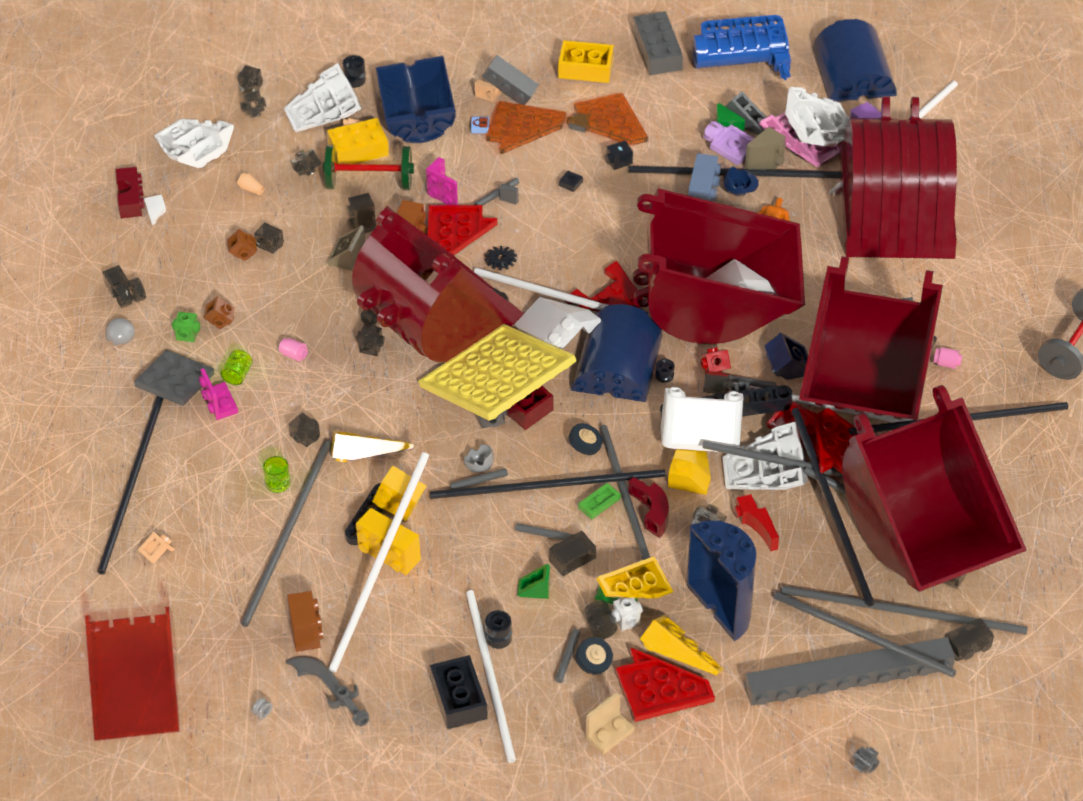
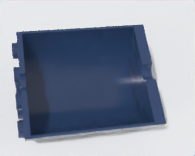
M859 19L839 20L826 27L816 37L813 44V52L828 99L835 102L858 100L861 96H867L868 99L882 98V96H897V89L878 33L871 24Z
M444 56L415 60L412 65H406L403 62L375 67L386 124L392 135L398 136L409 143H425L441 137L448 127H452L456 118V110Z
M623 304L605 306L603 310L594 313L602 321L590 334L586 333L571 391L602 396L604 393H611L615 398L646 402L663 337L662 329L642 309Z
M702 521L690 526L687 587L706 609L716 611L714 613L715 620L733 641H736L747 631L751 620L756 548L749 535L739 527L722 521Z

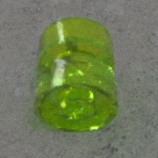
M243 350L231 351L220 372L221 377L231 385H241L253 364V358Z
M273 456L266 459L263 464L266 488L273 493L286 491L291 484L288 461L281 456Z

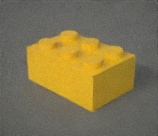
M563 40L558 62V78L609 83L614 61V45Z
M378 118L327 130L328 144L335 145L337 164H357L389 156L388 139Z
M370 508L356 523L358 548L363 553H368L377 558L393 520ZM399 525L383 563L392 567L396 572L407 575L421 560L419 535Z

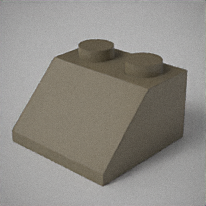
M770 127L766 128L747 144L745 169L774 170L781 166L785 159V136Z

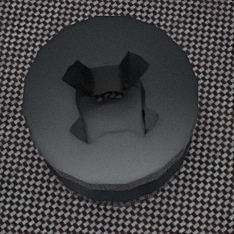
M661 359L656 363V379L659 382L668 383L674 379V362L669 359Z

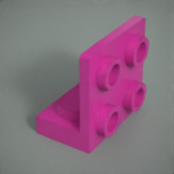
M438 157L426 169L427 195L446 205H458L457 182L445 176V160Z
M200 369L201 377H199V382L203 388L201 394L204 401H208L207 407L210 414L214 413L216 420L237 414V405L226 383L223 382L212 386L205 369Z

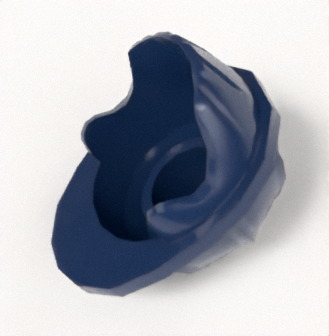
M735 167L729 168L723 179L728 193L736 197L751 193L759 186V180L756 176L748 173L746 170L741 171Z

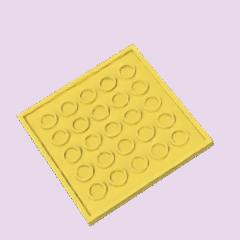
M503 324L418 382L421 388L490 421L506 409L511 408L519 400L524 399L535 389L540 388L541 385L553 379L557 374L569 368L570 365L576 362L575 355Z

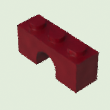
M137 166L116 169V181L119 192L117 193L118 207L121 219L142 216V209L145 208L144 198H141V196H144L143 186H140V184H143L142 174L138 173Z

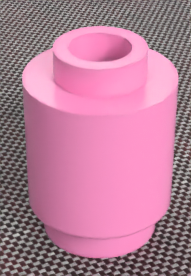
M284 338L280 342L279 351L282 355L296 361L306 358L308 354L306 344L292 338Z
M941 347V349L936 348L933 363L956 369V366L961 365L962 355H959L958 350Z

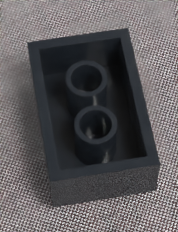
M470 655L429 665L430 679L447 730L488 719L487 703Z

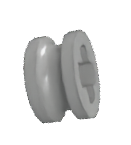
M260 698L254 704L252 713L258 715L260 719H264L271 712L273 705L267 702L265 698Z

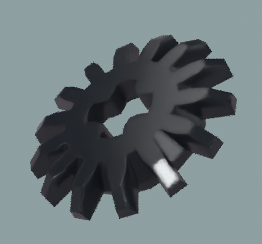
M500 246L499 250L497 247H493L494 250L489 249V253L485 254V257H487L485 262H488L487 266L493 265L492 269L494 270L495 268H499V270L506 268L507 270L509 265L514 266L512 262H517V259L514 258L517 257V254L514 253V250H509L508 246L504 250L503 246ZM499 255H503L504 258L502 260H499L498 257Z

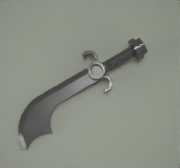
M297 656L286 660V664L293 666L297 670L298 677L302 675H315L322 680L337 699L336 702H331L330 699H327L330 708L337 709L340 706H346L354 715L352 721L355 725L362 727L369 722L368 712L366 710H359L351 700L359 695L356 684L354 685L355 691L349 692L348 688L341 685L327 666L314 657Z

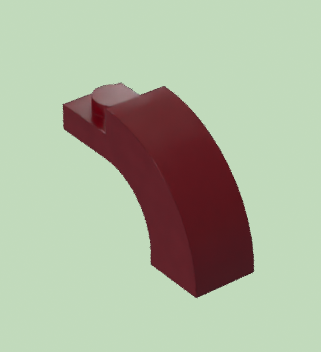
M633 477L629 481V494L645 504L650 510L645 515L644 528L658 538H661L667 529L669 520L667 495L655 482L649 487L645 482Z

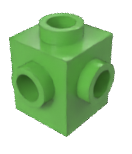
M178 312L176 319H173L172 329L175 330L176 340L195 342L201 326L200 322H198L197 314Z

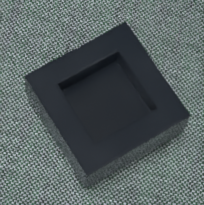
M568 170L559 180V186L575 192L583 183V176Z

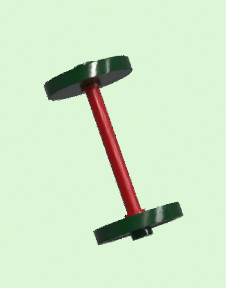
M327 145L325 162H323L326 189L335 188L337 171L401 172L402 189L411 190L412 174H414L411 146H403L401 165L337 164L335 145Z

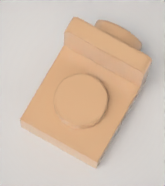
M478 79L475 82V97L494 102L497 96H500L502 93L501 90L491 83Z
M153 532L138 550L154 564L167 549L172 552L174 548L170 545L172 541L166 535L162 534L160 536Z

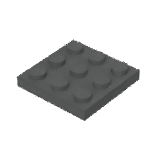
M165 350L135 380V387L184 406L202 388L199 382V377H201L200 369L204 368L210 379L214 375V368Z

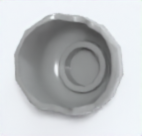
M116 318L110 321L105 331L106 340L112 341L115 345L130 342L135 334L133 324L123 318Z
M481 444L478 450L471 448L468 455L464 457V465L471 472L480 473L487 471L493 465V449L484 444Z

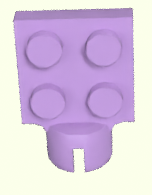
M716 121L708 124L703 136L711 143L710 149L738 166L746 159L747 144L754 139L733 125L724 127Z

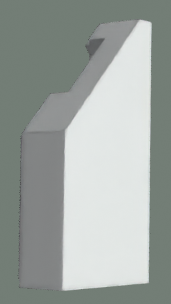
M162 195L144 198L152 225L166 211Z

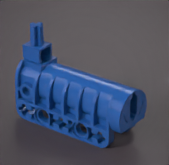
M779 15L704 21L701 24V34L693 36L692 58L695 69L769 62V65H773L774 71H779L780 77L783 80L791 77L789 71L791 58L788 36L783 18Z

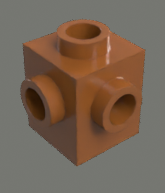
M240 229L227 239L228 252L244 261L253 256L257 251L256 238Z
M217 296L206 304L203 318L219 329H222L233 322L235 307Z

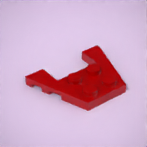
M617 261L604 269V274L614 282L594 297L589 298L578 289L570 293L571 295L607 305L623 304L638 307L633 302L634 293L638 290ZM579 305L580 308L590 309V310H593V311H595V312H596V311H597V312L600 311V310H597V309H593V308H590V307H586V306H583V305Z

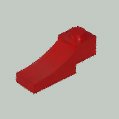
M752 494L736 497V506L733 507L735 517H739L742 525L747 524L754 529L765 541L770 551L778 550L779 536L766 507L758 509Z

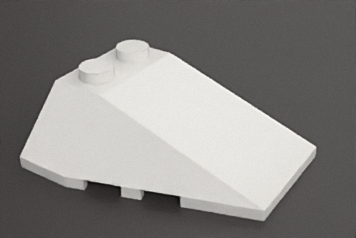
M339 64L322 72L319 75V80L314 84L308 85L309 89L305 93L299 94L284 108L295 132L347 118L362 109L353 88Z
M789 88L785 114L789 124L797 133V138L802 143L834 146L845 139L846 127L844 123L848 116L840 103L828 98L820 99L815 93L810 95L803 88Z
M180 119L155 134L154 138L169 158L201 168L207 162L220 157V154L226 151L234 126L224 121H218L217 124H214L210 120H206L205 123H199L195 119Z
M736 259L706 278L759 292L775 294L768 280Z
M539 297L515 323V326L523 333L563 349L581 329L590 334L602 320L588 309Z
M796 422L777 426L771 430L770 434L762 438L761 436L755 438L756 441L746 447L745 445L739 447L805 461L804 449ZM732 454L723 456L726 489L786 490L804 485L808 481L807 475L804 474V469L801 467L796 468Z

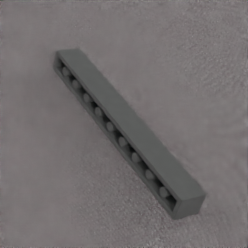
M948 637L901 645L953 669L955 655ZM884 648L746 673L745 688L751 706L764 705L774 701H785L797 697L804 698L808 695L825 694L830 691L846 690L857 686L864 687L869 684L886 683L891 680L907 679L918 675L925 676L938 671Z

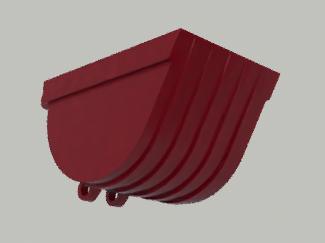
M882 96L881 117L848 118L845 140L840 143L839 159L846 257L956 259L955 202L957 147L953 120L921 119L919 117V97H911L909 118H891L890 96Z
M659 188L655 195L642 194L638 197V209L650 214L647 223L648 254H643L638 258V269L633 273V281L637 285H648V287L636 291L633 296V302L638 307H649L650 314L655 323L669 335L697 344L731 342L745 337L782 315H789L806 305L800 223ZM736 259L768 280L775 294L759 292L706 278Z
M386 206L379 213L375 220L378 225L363 244L353 268L352 285L358 297L357 305L363 310H369L377 317V322L381 326L392 329L418 353L435 362H447L501 325L512 326L523 316L524 313L457 257L390 207ZM432 267L438 275L431 284H428L420 275L424 270Z
M841 256L839 268L827 266L799 400L815 402L819 406L832 405L836 409L842 410L846 408L854 409L855 412L865 413V411L872 412L876 416L889 415L899 420H903V418L918 420L943 285L932 283L934 271L926 270L921 302L845 290L849 257Z
M943 385L934 387L932 391L939 410L937 414L887 433L875 436L868 417L864 413L856 415L854 417V424L858 435L848 440L850 446L846 449L843 457L842 469L845 492L852 515L863 539L881 563L906 579L907 584L918 592L1027 551L963 397L952 401L947 389Z

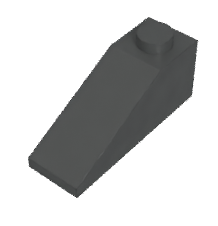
M743 91L725 106L745 119L744 128L757 135L765 130L759 123L767 117Z

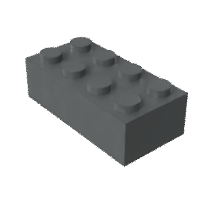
M667 12L633 16V33L649 76L682 71L683 54Z

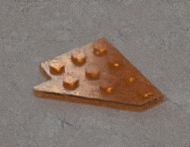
M623 93L574 103V109L579 115L567 117L566 123L568 125L569 123L585 127L586 131L619 142L626 140L631 146L648 142V135Z
M499 101L486 135V141L501 143L499 152L500 154L506 153L562 129L566 119V112Z

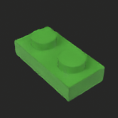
M606 483L578 503V509L592 520L619 501L621 494Z

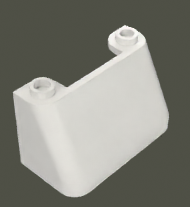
M678 387L665 388L660 427L662 445L672 449L713 451L702 448L703 441L739 448L743 394L731 391L724 395V400L686 397L685 393Z

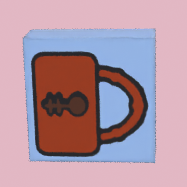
M472 117L471 133H489V117Z

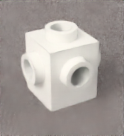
M621 597L613 601L611 614L621 631L640 625V616L643 611L639 601L636 602L634 598Z

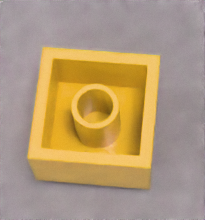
M392 466L381 482L372 502L395 516L411 476ZM419 481L402 518L405 522H407L427 487Z

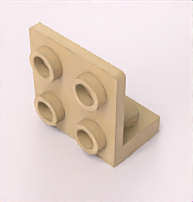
M617 692L605 698L601 705L597 708H592L586 715V740L602 755L606 754L634 732V726L620 714V694Z

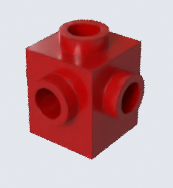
M718 347L707 349L706 353H702L700 363L705 372H711V375L722 374V370L731 369L727 349L718 350Z

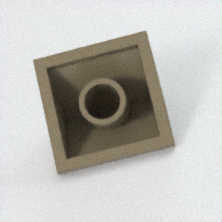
M361 225L341 236L326 263L353 271L357 256L365 243L364 227Z

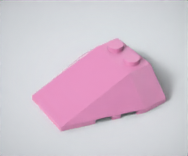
M785 112L776 118L770 115L759 123L764 129L770 127L783 134L786 147L816 167H819L840 153L838 144L834 146H819L802 143L797 138L794 128L789 124Z

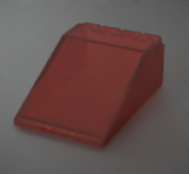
M169 606L165 607L166 614L154 615L155 623H151V615L134 617V625H131L130 618L113 619V627H110L109 620L94 621L90 615H85L94 741L180 732L175 624L173 612Z

